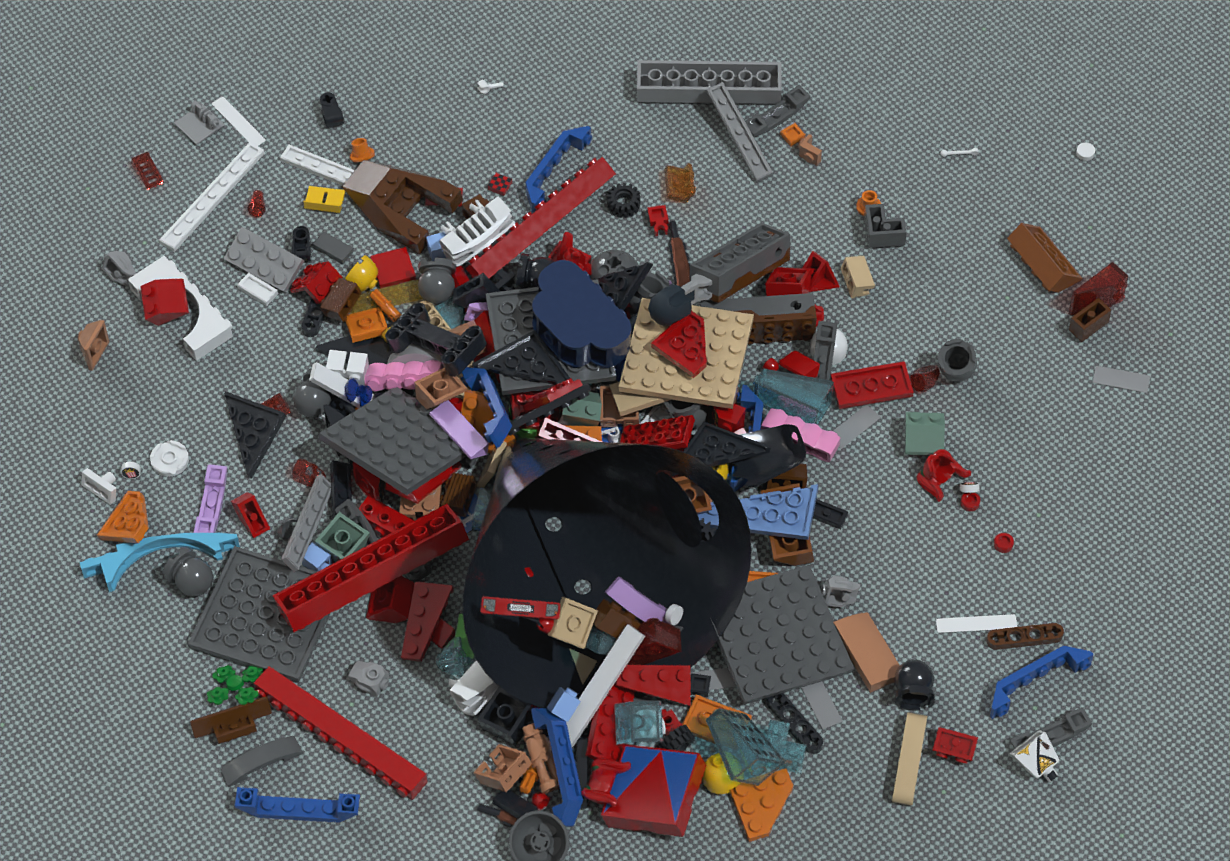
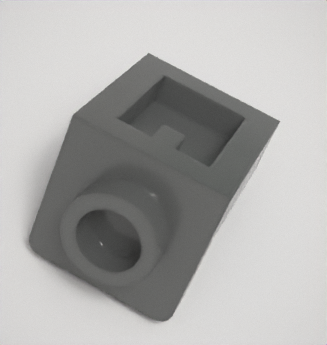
M430 560L426 564L420 565L403 575L414 583L419 582L431 574L432 562Z

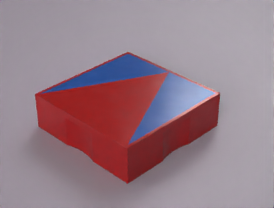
M625 744L619 762H630L631 768L627 772L616 774L612 781L609 794L616 798L617 806L612 807L608 803L604 804L601 816L609 828L633 831L647 830L656 834L684 837L692 812V803L699 790L706 768L700 753Z

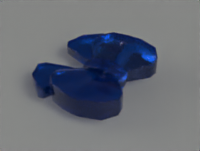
M353 378L345 384V396L350 403L354 402L356 396L360 397L359 403L360 407H362L372 399V389L370 386L359 385Z

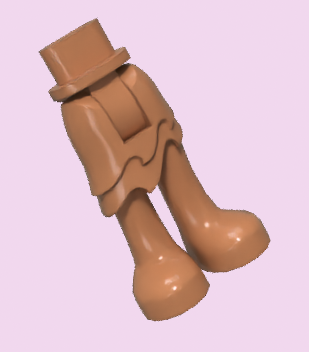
M534 723L524 726L522 729L526 736L523 738L531 758L532 767L537 769L542 794L559 790L560 786L549 739L545 734H542V730L535 729ZM544 762H546V764H547L549 773H548V771H547V769H546V767H545Z

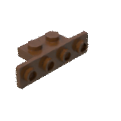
M265 696L256 699L253 703L237 705L191 720L190 724L195 738L215 733L218 744L257 732L254 720L270 715L272 711L268 697Z

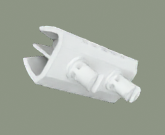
M498 196L485 207L478 200H475L477 206L471 203L469 208L475 214L456 229L450 222H446L448 228L444 225L441 226V231L446 236L440 239V245L446 258L452 260V264H456L457 267L462 265L515 224L510 219L512 217L510 214L511 210Z
M477 660L462 677L453 675L455 680L449 679V686L452 687L450 694L456 705L464 714L471 716L476 715L486 705L499 687L484 672Z

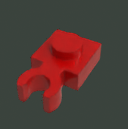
M666 205L647 207L650 226H654L655 236H658V230L660 229L664 230L665 235H667L669 219Z

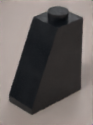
M482 273L454 288L453 302L468 309L471 303L486 302V293L501 291Z

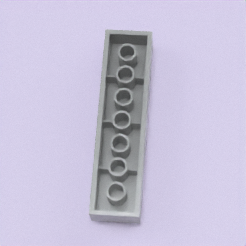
M637 60V102L713 103L707 93V89L722 82L734 103L777 104L781 101V62Z

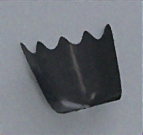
M783 424L739 434L771 446L770 453L729 463L737 466V471L733 474L734 477L748 479L744 487L756 484L759 486L802 463L806 457V449L798 427L791 424ZM793 432H795V433L797 434V437H798V442H797V444H794V443H793V440H792V433H793ZM789 450L793 452L792 455L788 454Z

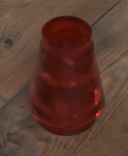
M260 190L253 192L247 207L249 214L253 217H261L266 211L264 193Z

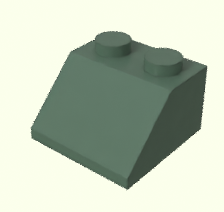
M589 392L587 397L578 400L576 397L571 400V405L563 409L559 408V424L598 426L602 402L599 393Z
M906 412L904 427L906 455H932L935 451L944 449V413Z
M339 512L318 536L315 544L331 554L333 562H337L364 548L370 532Z

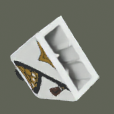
M1037 731L1010 753L1033 777L1039 778L1044 775L1048 782L1057 778L1058 773L1053 766L1059 762V758L1044 731Z

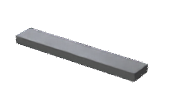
M719 83L707 89L711 101L755 181L758 182L773 175L768 162L724 83Z
M322 474L316 476L281 558L293 572L299 570L331 495V483Z

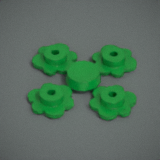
M232 666L219 667L212 677L218 683L225 681L227 688L221 689L216 687L207 692L208 702L215 705H220L228 699V690H238L235 699L240 705L253 703L259 695L258 691L254 690L253 687H242L244 682L250 681L254 683L263 673V669L249 666L247 670L242 672L243 676L241 678V676L235 675L236 672L232 669Z

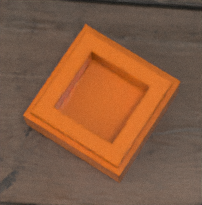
M796 123L780 131V135L790 146L800 142L803 138L805 139L806 135Z

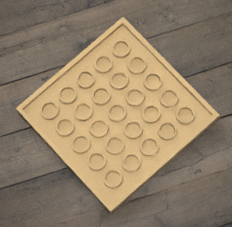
M642 298L631 338L630 350L626 357L619 384V391L733 409L754 314L692 305L691 310L704 319L707 367L693 378L651 348V342L670 326H662L656 323L651 318L648 309L651 299Z

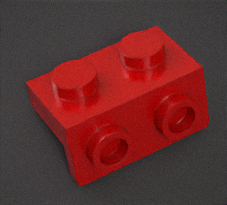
M939 727L932 750L936 751V756L947 758L948 755L955 756V761L967 764L968 760L973 761L978 737Z

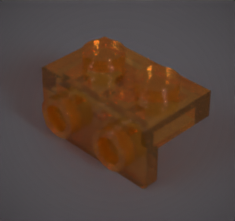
M688 163L684 169L667 165L664 169L667 199L687 203L696 191L692 164Z

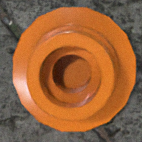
M357 138L351 142L353 151L350 154V160L352 162H362L375 156V151L368 146L365 138Z
M867 190L862 193V197L856 203L859 214L864 216L865 205L882 204L877 199L876 192Z

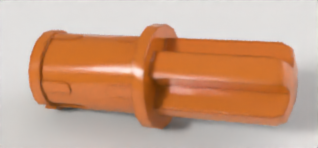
M378 289L370 293V297L381 308L380 311H383L392 322H395L402 315L391 304L392 301H388Z
M532 764L523 774L524 778L519 786L521 793L529 794L534 782H537L539 779L536 767L533 768Z

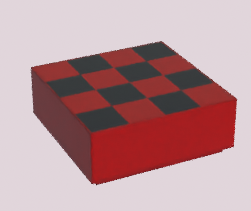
M495 173L488 185V190L505 196L512 184V179Z

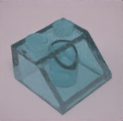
M635 701L615 704L616 745H642L663 742L661 701Z

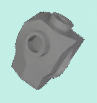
M109 252L104 257L105 262L102 269L113 281L129 286L128 279L136 274L129 256L125 252Z
M832 576L826 579L825 584L821 586V592L827 606L844 607L855 603L858 590L860 589V584L841 576Z
M358 660L348 675V678L360 690L375 697H378L381 690L385 691L389 684V673L383 666L373 662L366 663Z

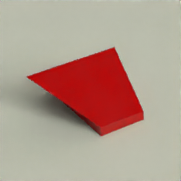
M812 251L802 267L812 269L809 292L840 288L828 261L815 251Z

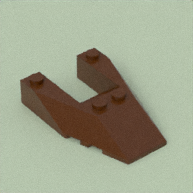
M367 160L362 161L342 186L343 190L359 206L363 214L368 217L376 229L419 255L427 246L426 236H429V232L406 218L419 200L425 197L452 214L463 201L461 189L445 180Z

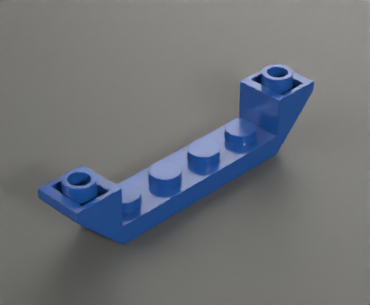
M585 126L563 131L527 179L526 194L532 213L536 211L535 206L541 201L546 202L545 193L540 189L544 179L550 176L552 168L559 164L561 156L569 150L570 145L582 151L586 145L588 146L591 143V127Z
M466 367L462 372L463 377H461V380L472 391H477L481 388L485 391L483 393L494 413V419L484 424L487 431L484 435L489 443L493 442L496 448H499L512 428L511 421L495 384L486 369Z
M743 385L742 392H738L737 403L746 408V412H751L750 421L754 422L753 426L749 425V432L761 430L764 403L747 385ZM732 466V473H728L727 482L734 491H737L748 482L746 478L733 476L737 471V466Z
M1063 645L998 681L990 717L992 719L997 716L1002 717L1009 711L1011 700L1007 695L1012 694L1016 688L1030 684L1034 678L1046 675L1050 669L1061 667L1065 662L1068 663L1075 673L1080 670L1084 671L1091 666L1094 654L1091 651Z
M533 708L531 711L535 729H547L563 800V803L552 807L553 814L566 827H572L581 808L583 796L581 794L567 723L562 718L551 713L548 708Z
M237 787L235 808L257 818L340 823L358 815L360 795L339 793V800L259 796L258 788Z

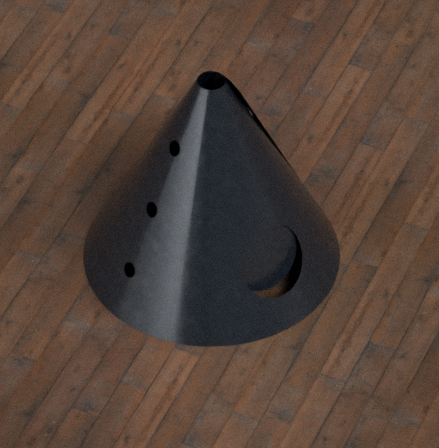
M522 437L511 440L507 444L501 458L466 575L463 592L464 628L469 646L477 662L500 688L510 695L534 706L547 708L559 687L564 690L567 687L577 693L576 697L579 699L606 658L604 649L606 646L614 644L617 638L598 629L593 623L585 648L583 649L549 636V633L542 632L537 628L536 622L526 618L481 613L482 597L560 603L562 597H565L596 610L603 599L609 602L615 601L605 591L619 576L631 584L636 591L657 605L661 604L668 609L672 604H676L683 608V615L679 623L676 625L667 623L662 629L655 628L636 617L641 624L637 630L645 635L627 665L690 666V668L693 667L719 639L718 635L721 637L741 602L747 585L752 548L749 524L741 501L722 475L700 459L680 450L664 446ZM660 470L680 474L693 481L707 493L716 506L719 517L718 529L712 538L701 542V523L693 503L683 488L667 473L659 472ZM552 517L559 518L562 521V527L558 531H550L545 526L546 521ZM529 567L533 571L534 576L529 577L525 572V568ZM580 580H587L592 588L587 594H579L574 588L575 584ZM673 626L683 627L680 633L668 637L655 647V653L651 652L647 640L648 636ZM570 649L597 661L583 685ZM633 691L635 692L634 698L647 696L645 693Z

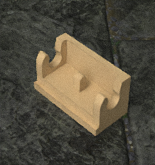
M845 257L841 271L851 298L869 295V289H873L875 284L865 257Z

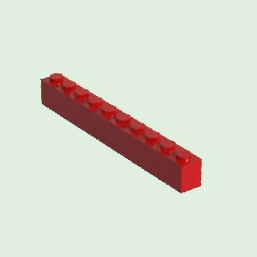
M603 157L598 160L596 158L592 159L587 163L588 168L586 170L580 169L574 174L575 179L572 181L568 179L561 185L562 189L559 192L555 190L548 195L549 200L547 202L541 201L535 206L536 211L526 213L522 217L523 221L520 224L516 222L509 229L510 232L508 234L501 235L496 239L497 243L493 246L490 244L483 249V254L480 257L475 255L468 261L470 265L466 267L470 275L475 278L484 273L488 278H491L497 271L616 174Z
M270 666L254 682V688L258 691L259 698L267 696L274 709L285 712L290 720L301 723L306 731H312L317 734L322 742H328L333 745V748L338 753H344L349 756V759L354 764H360L365 767V770L370 775H376L381 778V781L386 786H392L397 789V792L402 797H408L413 800L428 783L427 774Z

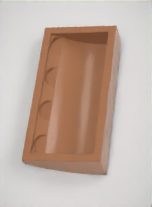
M868 612L851 615L833 622L841 636L850 660L870 693L895 682L896 670L900 665Z

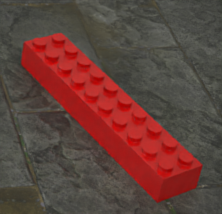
M445 504L274 594L273 598L280 614L293 632H296L339 610L341 607L358 600V598L375 591L386 583L392 582L403 574L409 573L420 565L426 564L437 556L443 555L452 548L462 545L469 538L462 521L449 505Z

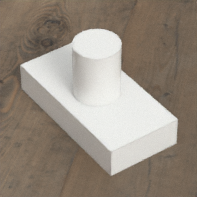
M88 468L82 472L81 485L110 505L116 501V487L112 485L116 479L111 472H107L102 477Z

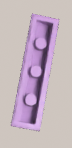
M449 400L444 401L430 412L429 415L470 459L487 455L488 442Z

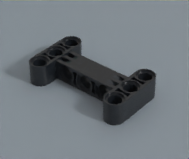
M423 303L413 304L385 334L391 351L393 353L403 352L413 343L441 355V361L447 375L451 377L458 376L487 344L481 327L471 326L461 336L430 324L431 319Z

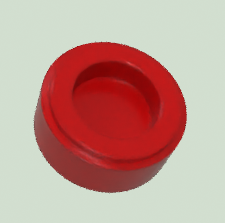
M975 492L964 493L961 497V507L966 511L977 510L980 506L979 495Z
M1000 533L995 537L994 547L998 552L1008 553L1013 549L1014 539L1010 534Z

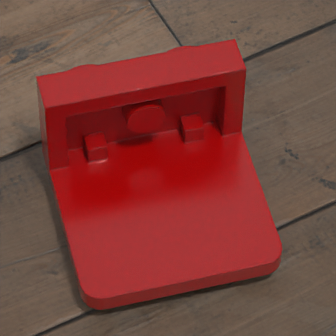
M329 261L318 262L315 265L310 264L303 270L304 274L292 282V287L289 291L291 293L306 291L319 304L330 293L332 284L336 283L339 277L341 279L343 277Z

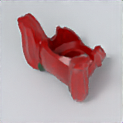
M566 231L559 246L557 261H571L591 276V264L587 263L586 257L581 250L579 252L573 251V235Z
M940 449L928 456L924 468L916 477L917 482L939 502L944 497L943 491L940 488L941 484L950 479L953 473L962 478H968L971 476V471L964 469L948 451Z
M608 758L593 760L590 781L581 791L582 796L598 804L608 803L612 807H616V798L609 794L612 781L616 774L629 771L631 763L619 762Z

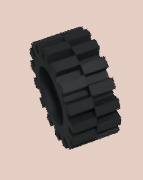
M620 183L617 184V188L612 186V190L609 189L607 194V206L610 213L613 212L614 216L618 214L619 218L624 215V218H628V214L631 217L634 216V213H637L638 209H640V192L637 191V188H632V184L626 186V183H623V186ZM626 197L631 201L622 204L617 202V199Z
M681 725L673 732L671 731L669 735H666L657 744V748L685 751L694 742L696 737L687 725Z

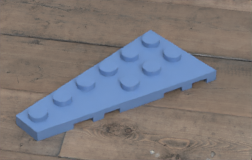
M818 484L811 485L809 488L801 489L798 487L793 488L791 491H775L739 499L747 516L750 533L808 540L818 493ZM710 502L711 511L697 514L699 520L704 518L705 524L711 522L710 528L716 527L718 529V512L714 503Z

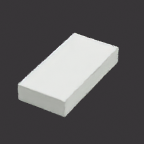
M249 272L237 284L239 290L265 306L278 295L277 289Z

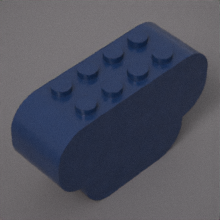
M559 260L544 268L538 278L539 293L535 296L532 303L533 331L536 330L550 351L566 366L581 367L591 362L601 368H610L623 361L627 357L631 344V323L626 313L619 309L613 299L603 293L600 285L595 284L586 271H582L577 264L568 260Z

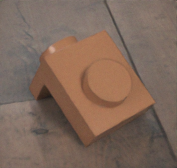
M808 134L805 139L803 138L799 142V156L808 163L818 166L821 162L822 150L812 145V135Z

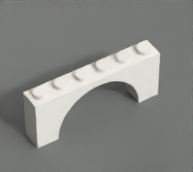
M163 256L128 279L130 290L142 301L141 285L157 279H184L186 297L198 308L199 318L194 329L183 338L187 352L197 361L232 338L231 329L233 327L228 319H223L216 307L213 308L210 305L208 298L199 293L197 286L188 281L184 272H179L175 263Z

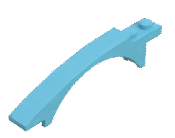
M179 533L143 538L139 543L126 542L117 544V552H109L100 557L88 558L80 562L84 578L103 573L108 591L112 592L115 591L124 572L138 559L151 552L172 547H189L204 552L218 561L223 559L222 552L232 550L234 546H240L237 534Z

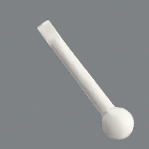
M977 148L965 151L942 150L940 152L942 157L956 154L978 155L979 153Z

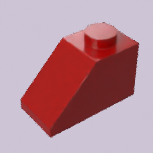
M246 492L231 501L239 519L253 538L270 530L253 494Z

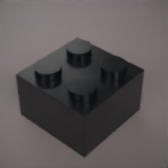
M498 687L477 720L482 730L516 746L524 734L522 728L527 726L526 722L533 720L531 709L534 706Z

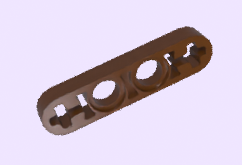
M1058 623L994 629L988 633L986 643L993 650L1053 644L1062 640L1064 629ZM1055 630V632L1058 633V635L1054 636V634L1051 633V631ZM1033 631L1038 632L1040 638L1033 639L1029 634ZM1018 634L1021 639L1013 641L1010 639V635ZM993 637H996L999 642H995Z

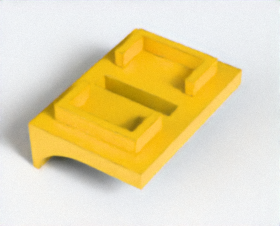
M309 186L306 200L304 201V209L340 213L345 190ZM324 194H327L326 202L322 203Z

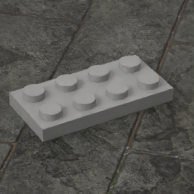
M241 227L223 258L287 293L304 263L303 259Z

